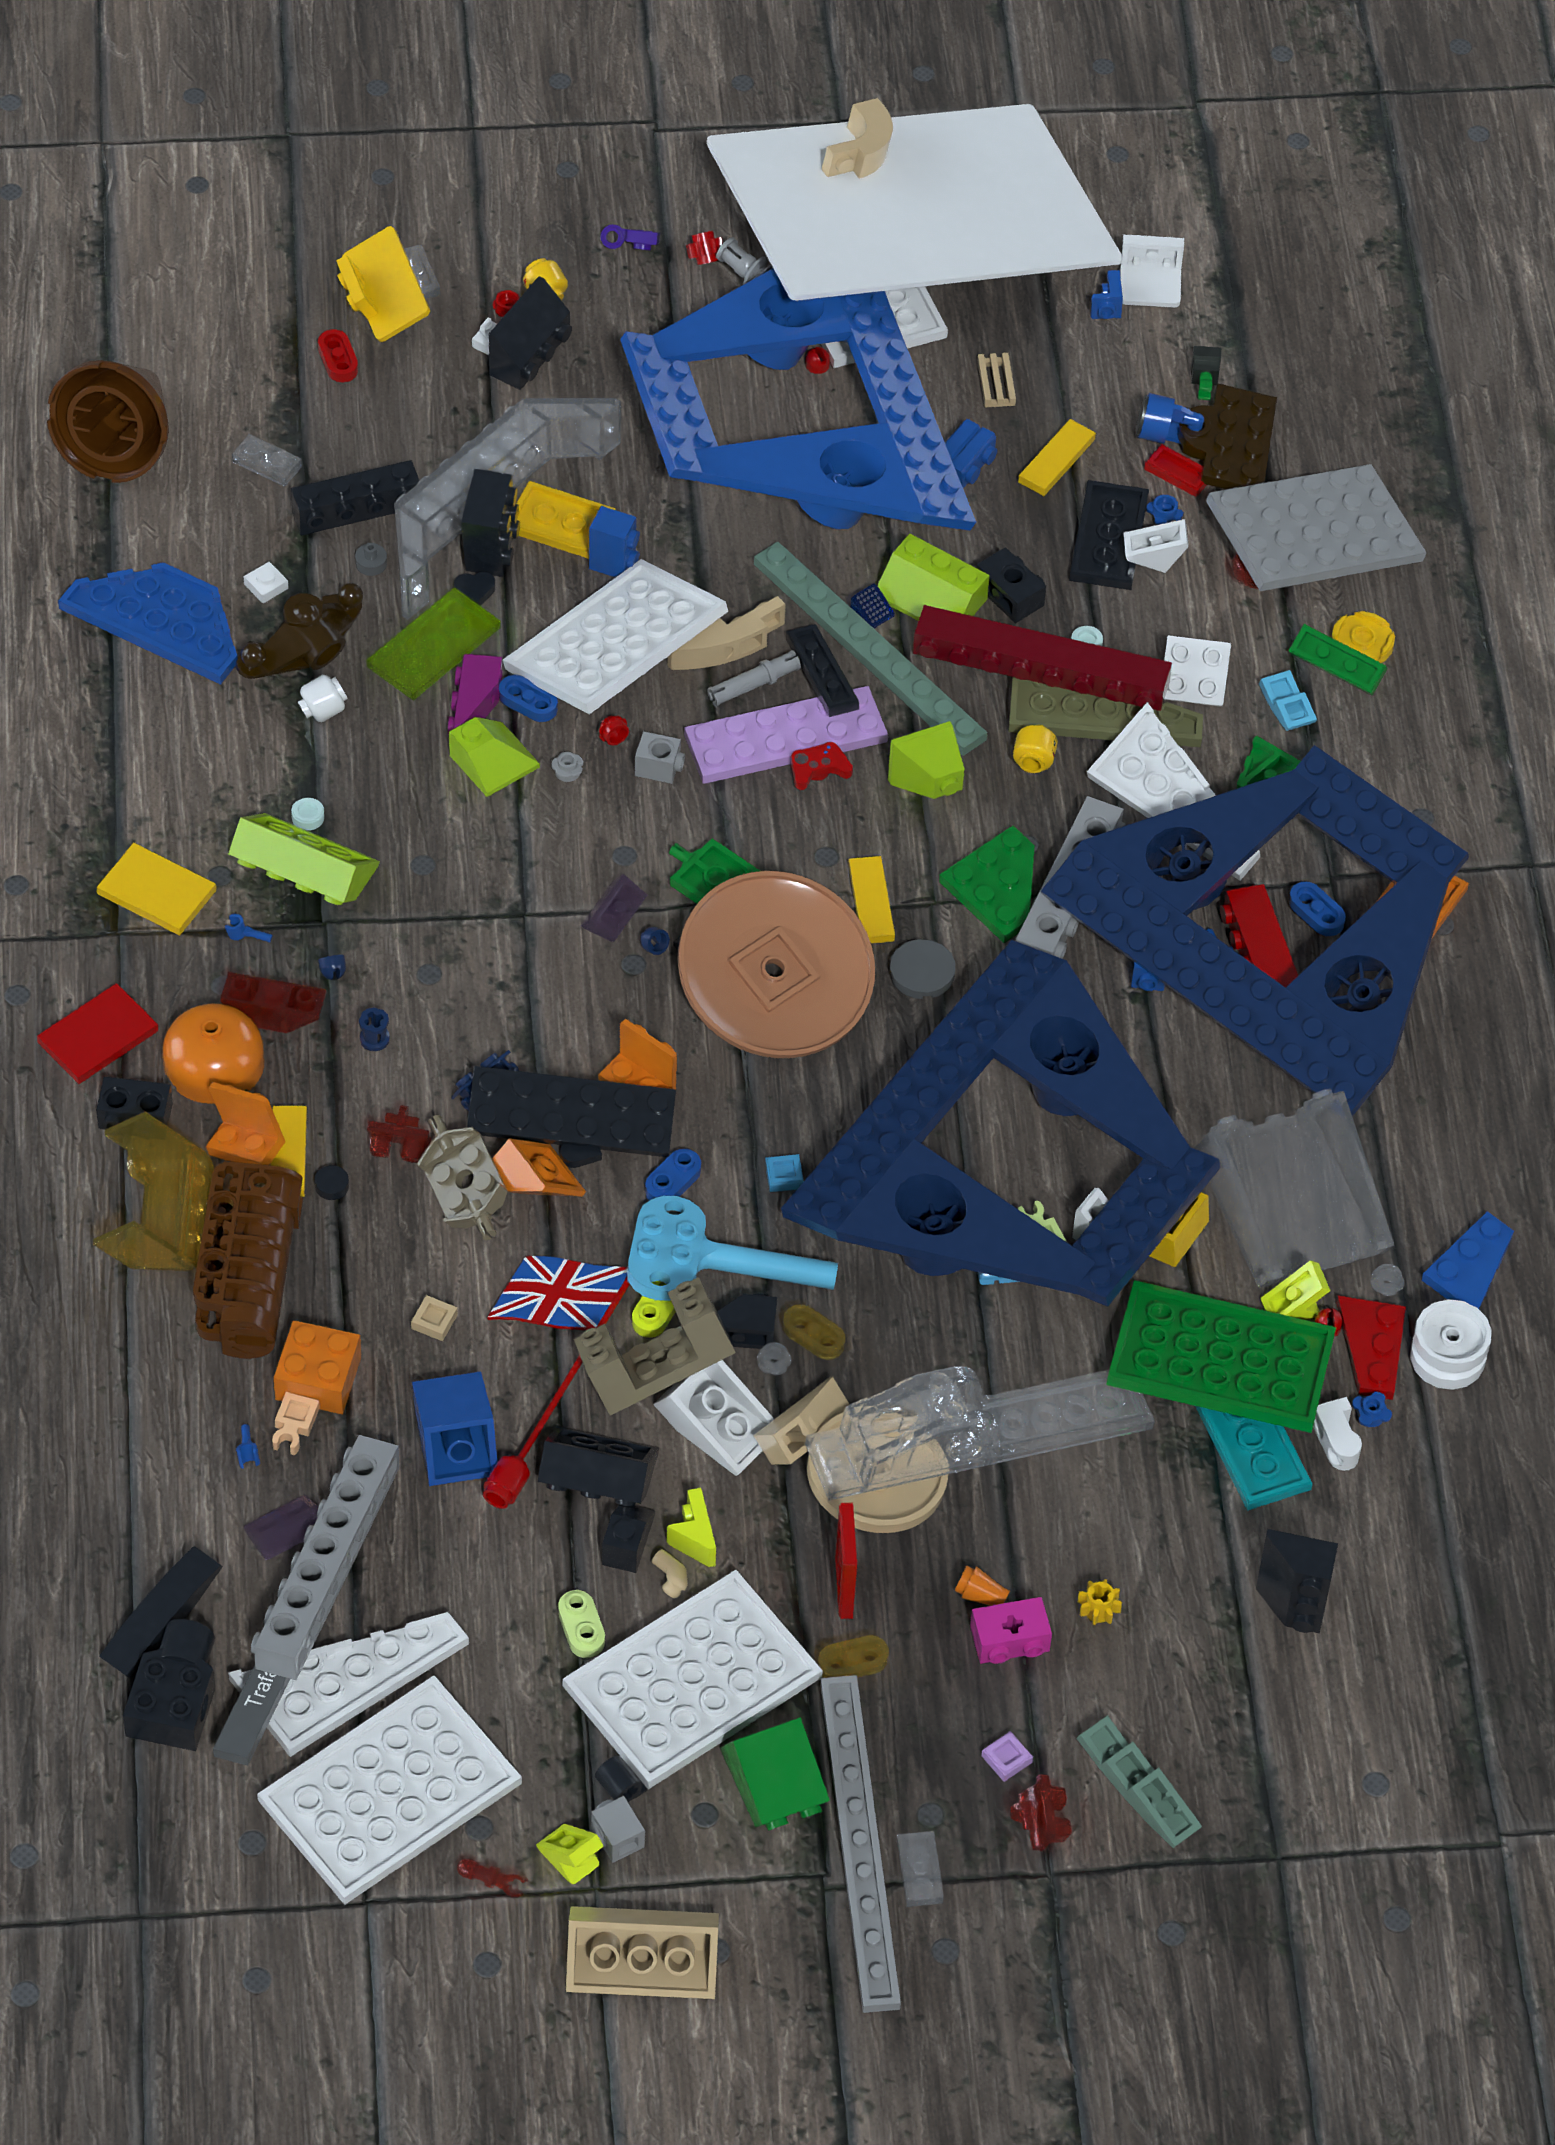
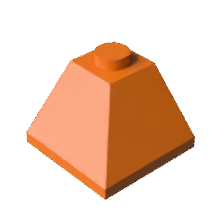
M509 1138L492 1158L508 1190L507 1193L582 1197L586 1193L585 1189L550 1144Z

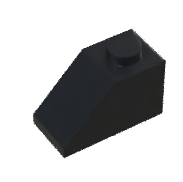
M762 1293L753 1295L742 1294L717 1311L733 1347L773 1350L777 1297L767 1296Z
M619 1504L611 1515L602 1543V1565L637 1573L654 1520L655 1510Z

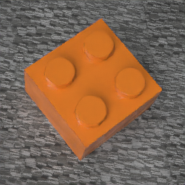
M293 1320L274 1375L275 1400L283 1401L285 1393L289 1392L319 1400V1410L343 1415L362 1357L360 1335Z

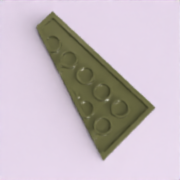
M1012 677L1009 732L1018 733L1026 726L1038 724L1050 729L1055 736L1115 740L1142 708L1119 701L1114 702L1102 697L1080 694L1076 691L1050 687L1046 684ZM1169 702L1163 704L1161 711L1154 710V714L1162 724L1164 723L1178 746L1201 747L1203 714Z

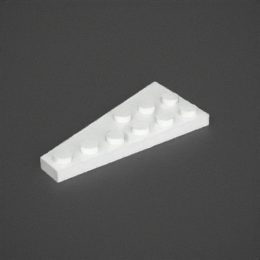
M1148 702L1087 771L1088 778L1147 818L1216 796L1210 789L1209 783L1185 751L1171 737L1170 731L1164 723L1162 724L1156 717L1154 710ZM1186 843L1194 850H1196L1200 845L1195 843ZM1207 848L1202 855L1212 860L1213 851ZM1258 850L1232 876L1241 881L1259 860L1260 851Z
M446 1612L406 1623L404 1628L384 1633L383 1630L370 1633V1637L354 1642L348 1639L312 1649L297 1680L290 1679L267 1729L291 1757L469 1645V1637L453 1617ZM241 1669L228 1672L230 1682L239 1693H241L252 1670L241 1672Z

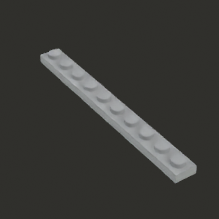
M857 1675L821 1678L820 1686L863 2013L900 2010L901 2001Z

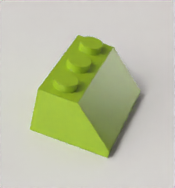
M909 534L892 553L875 590L877 595L874 594V598L880 597L879 600L917 621H919L924 605L974 616L987 600L989 575L924 540Z

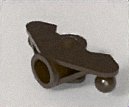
M347 583L339 589L338 594L323 596L322 600L308 593H299L291 596L286 601L283 609L285 620L280 624L276 633L266 643L249 641L242 648L236 662L238 673L245 678L255 679L306 668L319 670L328 665L343 650L346 644L344 636L361 612L363 600L361 587L354 583Z

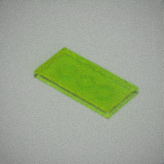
M454 587L367 659V667L414 701L462 661L464 654H470L501 628V620Z

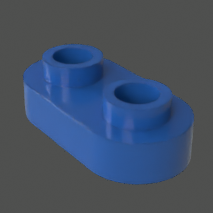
M510 675L500 682L499 698L507 707L537 722H546L556 716L558 712L557 697L537 687L527 678L520 675Z
M1300 882L1292 887L1289 905L1311 928L1323 936H1334L1343 930L1346 917L1343 908L1320 887L1311 882Z
M679 1149L669 1155L646 1179L645 1194L647 1199L650 1201L661 1196L680 1197L700 1177L701 1159L699 1155L690 1149ZM681 1162H687V1163H689V1164L683 1165V1164H680V1163H681ZM662 1182H663V1183H666L667 1185H666V1186H659L658 1183H662Z

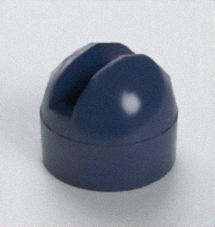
M649 927L641 934L640 942L647 952L653 955H660L668 948L670 938L665 930L658 927ZM651 939L656 943L654 946L651 943Z
M332 955L318 959L320 971L325 978L332 980L333 972H335L337 979L344 975L346 971L344 955Z

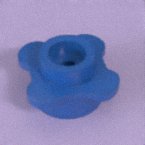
M1160 495L1154 499V502L1147 504L1146 510L1154 516V522L1157 525L1169 523L1172 520L1178 521L1183 517V511L1178 509V502L1173 496Z
M1374 1392L1371 1396L1367 1397L1357 1396L1353 1399L1352 1406L1354 1409H1357V1418L1363 1426L1377 1427L1382 1422H1388L1392 1417V1411L1387 1409L1385 1405V1395L1381 1392Z

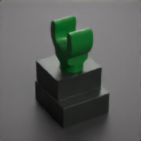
M1194 346L1191 364V384H1199L1198 400H1211L1212 385L1218 384L1221 347Z

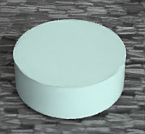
M1081 626L1072 633L1071 639L1100 646L1103 645V635L1095 627Z
M302 798L293 804L291 813L292 822L295 826L304 830H314L324 822V807L320 801L314 798Z

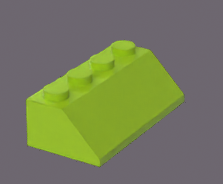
M266 813L240 817L228 853L238 858L237 863L252 869L260 867L267 870V876L280 881H285V878L296 883L295 887L304 892L314 893V891L325 895L324 900L336 905L355 901L380 863L376 859Z

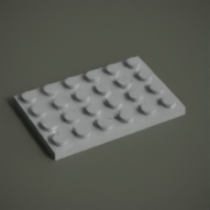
M1372 464L1210 492L1206 500L1260 591L1422 562L1426 555L1425 549Z

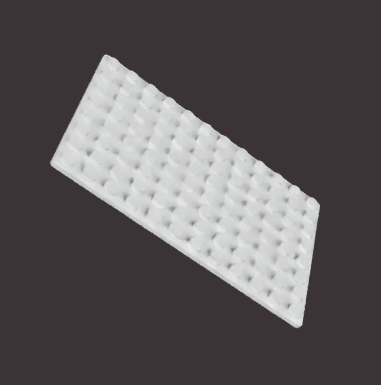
M1031 104L891 117L893 132L886 159L877 171L860 179L853 171L827 177L821 170L827 146L856 139L847 128L848 122L711 135L707 138L706 144L789 298L795 301L1119 265L1122 262L1121 252L1036 109Z

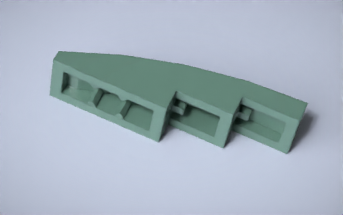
M1108 1715L1076 1738L1124 1799L1172 1848L1202 1827L1161 1769L1158 1767L1154 1770L1134 1742L1128 1744Z

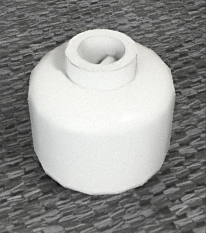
M321 675L301 687L300 693L303 699L298 701V704L307 719L313 716L316 721L324 722L342 712L345 708L344 701L348 698L336 677L330 679L327 675Z

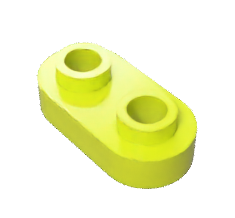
M661 1281L652 1282L653 1284L658 1286L667 1285L666 1283ZM642 1296L632 1313L634 1331L646 1338L656 1337L663 1333L676 1313L671 1300H654ZM653 1314L654 1317L647 1318L644 1315Z

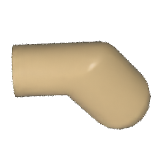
M661 1549L653 1557L652 1563L666 1573L668 1580L662 1586L663 1591L670 1597L677 1598L681 1591H685L688 1586L687 1570L683 1564Z

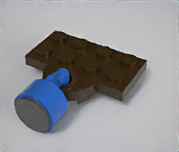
M1218 383L1214 394L1213 406L1200 405L1187 409L1176 405L1174 398L1148 393L1142 401L1136 434L1140 439L1164 444L1165 440L1180 443L1184 448L1183 453L1192 458L1204 460L1201 481L1206 485L1233 489L1261 484L1265 481L1277 397Z

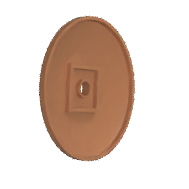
M760 871L739 875L719 884L708 892L692 910L680 937L678 970L684 993L691 1007L703 1023L717 1036L729 1044L752 1054L771 1058H796L815 1054L829 1048L844 1038L856 1026L864 1014L873 992L875 982L874 954L868 934L854 911L834 892L800 875L779 871ZM768 964L778 965L782 970V975L778 977L770 976L766 972L765 966Z

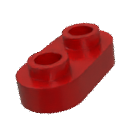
M337 329L324 331L318 338V350L329 377L336 382H349L353 380L358 374V360L348 336L343 331Z

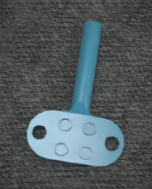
M678 1196L653 1198L642 1206L638 1214L628 1260L627 1277L632 1288L644 1297L670 1301L668 1292L675 1289L682 1282L695 1279L697 1273L702 1269H712L834 1290L838 1263L710 1241L705 1236L706 1219L704 1213L699 1206L688 1199ZM675 1210L680 1212L681 1214L672 1215L669 1214L667 1211ZM661 1281L666 1283L667 1285L658 1286L653 1284L652 1282Z

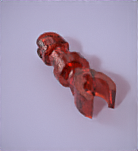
M463 1859L457 1865V1871L462 1877L483 1881L484 1886L491 1889L497 1886L511 1897L524 1896L523 1892L516 1893L512 1889V1885L508 1884V1882H513L515 1879L520 1880L522 1883L528 1882L527 1877L523 1875L502 1873L499 1867L492 1865L488 1868L479 1865V1862L472 1859Z

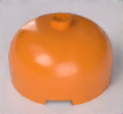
M211 1003L199 1005L185 1011L170 1025L163 1042L162 1053L165 1075L168 1076L169 1080L176 1087L178 1093L196 1102L215 1104L209 1091V1086L212 1082L232 1085L237 1089L249 1092L257 1084L264 1070V1045L260 1031L250 1017L232 1006Z

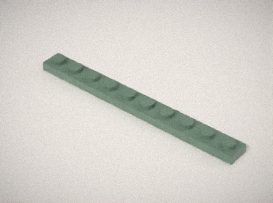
M776 542L754 556V565L930 727L950 721L953 725L962 756L987 740L988 732L783 545Z

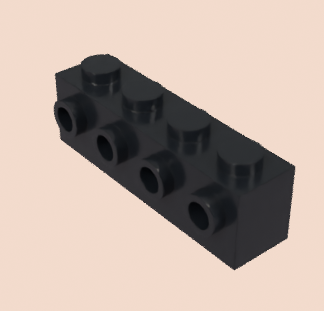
M412 460L306 484L291 488L292 514L302 536L421 507V482Z

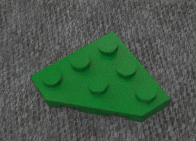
M1012 825L942 872L939 877V883L1003 943H1006L1019 934L1030 912L1035 845Z

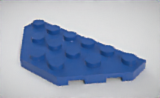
M166 563L151 565L152 569L133 572V569L107 573L108 578L89 581L88 577L76 579L58 600L60 610L220 685L236 666L237 653L232 642L225 611H223L218 587Z

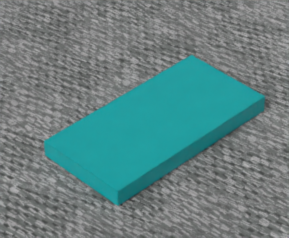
M1195 1406L1247 1511L1312 1489L1313 1483L1283 1426Z

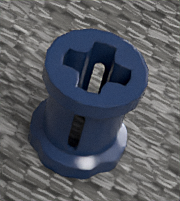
M369 1008L363 1011L359 1018V1025L362 1029L360 1032V1042L369 1051H380L389 1044L390 1035L387 1030L389 1017L384 1010Z

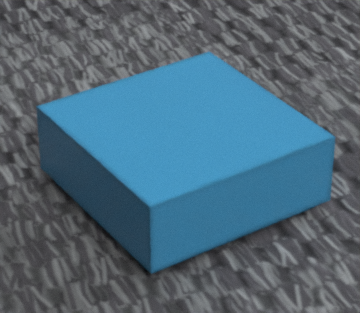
M799 1154L765 1158L770 1192L797 1190L804 1182Z

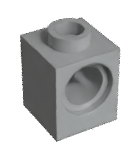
M643 731L635 755V776L673 784L676 771L682 772L685 762V753H681V739Z
M624 1796L614 1801L611 1799L600 1803L595 1810L591 1811V1829L600 1838L603 1849L612 1863L645 1847V1830Z

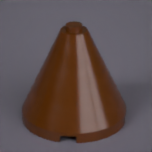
M89 361L69 370L52 389L47 403L50 404V418L47 420L48 430L59 453L80 473L93 479L97 476L112 479V483L127 482L145 474L162 456L168 440L169 425L160 380L152 371L111 361Z

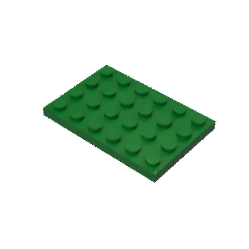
M1134 1280L1106 1385L1312 1433L1336 1327Z

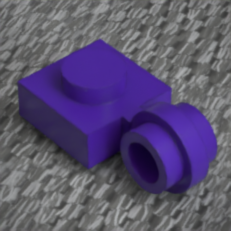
M615 224L606 226L601 232L602 243L610 249L619 248L624 241L633 242L634 249L651 250V245H659L660 232L623 229ZM610 231H615L618 234L616 242L609 241L608 234Z

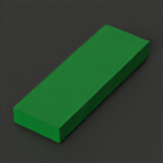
M1303 624L1289 649L1291 655L1373 696L1388 669L1386 665L1306 624Z

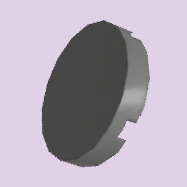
M923 939L909 941L897 948L891 957V980L901 993L912 998L923 999V996L938 997L949 990L954 982L956 963L952 953L942 944Z

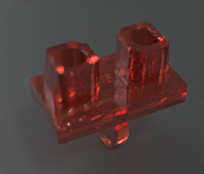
M401 1105L398 1114L386 1113V1123L368 1122L367 1132L370 1137V1153L372 1156L389 1158L392 1142L403 1144L401 1159L406 1162L418 1163L424 1154L425 1148H428L432 1141V1138L429 1137V1130L417 1129L420 1118L408 1116L409 1106Z
M1039 1774L1036 1777V1784L1018 1795L1019 1802L1010 1807V1816L1014 1821L1022 1822L1024 1830H1030L1033 1850L1043 1851L1050 1842H1065L1071 1835L1072 1830L1068 1818L1055 1817L1054 1811H1061L1066 1805L1065 1788L1050 1785L1049 1775Z

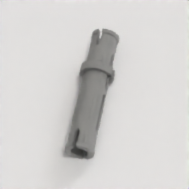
M791 650L771 661L765 659L760 662L759 666L713 687H709L707 689L710 700L715 699L712 704L717 707L766 683L772 685L777 682L778 678L801 669L798 656L793 658L796 656V653Z

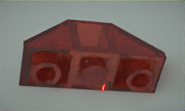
M228 972L220 1001L224 1005L232 1006L245 1013L252 1019L257 1028L289 1033L319 1020L327 991L317 987Z

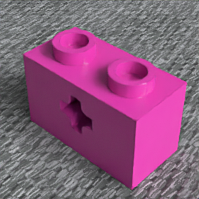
M1042 1597L972 1609L970 1629L980 1664L988 1662L999 1664L1010 1658L1021 1656L1037 1657L1044 1652L1050 1651L1052 1632Z

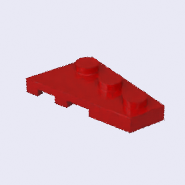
M1338 1296L1336 1304L1343 1320V1333L1351 1355L1350 1362L1358 1395L1371 1396L1374 1392H1381L1385 1395V1399L1393 1400L1406 1306Z

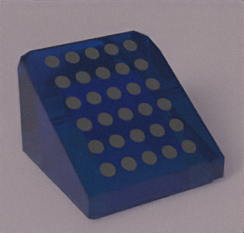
M875 583L851 598L850 607L874 629L895 616L888 601Z

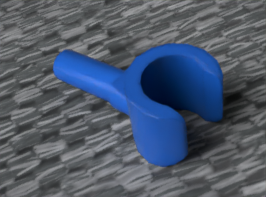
M231 914L229 916L230 923L234 926L225 925L230 939L241 940L247 936L271 943L273 935L245 926L243 917L239 914Z
M244 1424L241 1426L242 1444L236 1448L241 1469H244L243 1464L248 1461H255L256 1466L260 1465L257 1445L251 1441L250 1426Z

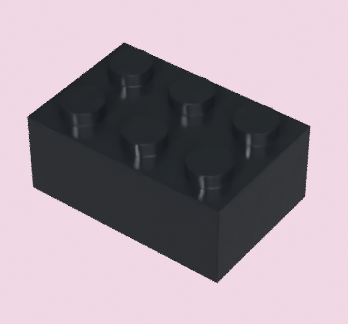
M474 468L461 520L465 567L468 572H488L493 576L503 577L505 567L512 564L514 548L510 546L512 539H518L520 531V521L517 520L519 504H516L518 490L513 487L512 474Z

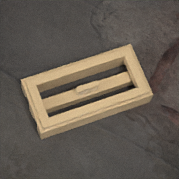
M996 353L990 354V358H985L984 354H978L977 363L984 406H1015L1016 396L1009 354L1002 353V357H997ZM990 366L992 369L996 399H991L986 370V367ZM998 366L1003 368L1007 399L1003 398Z

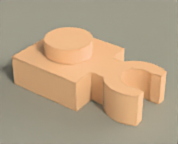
M289 1392L285 1393L275 1418V1428L279 1430L274 1433L272 1438L273 1450H278L281 1442L290 1441L292 1442L290 1445L291 1454H297L300 1448L299 1434L309 1437L320 1409L319 1400Z

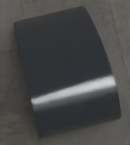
M614 1756L606 1760L595 1773V1778L613 1800L624 1796L627 1802L649 1790L620 1756Z

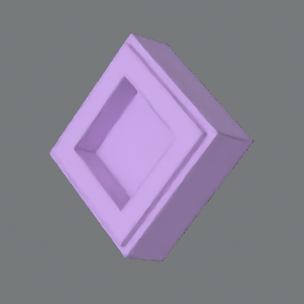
M1011 1731L982 1750L984 1760L1004 1782L1033 1762V1756Z

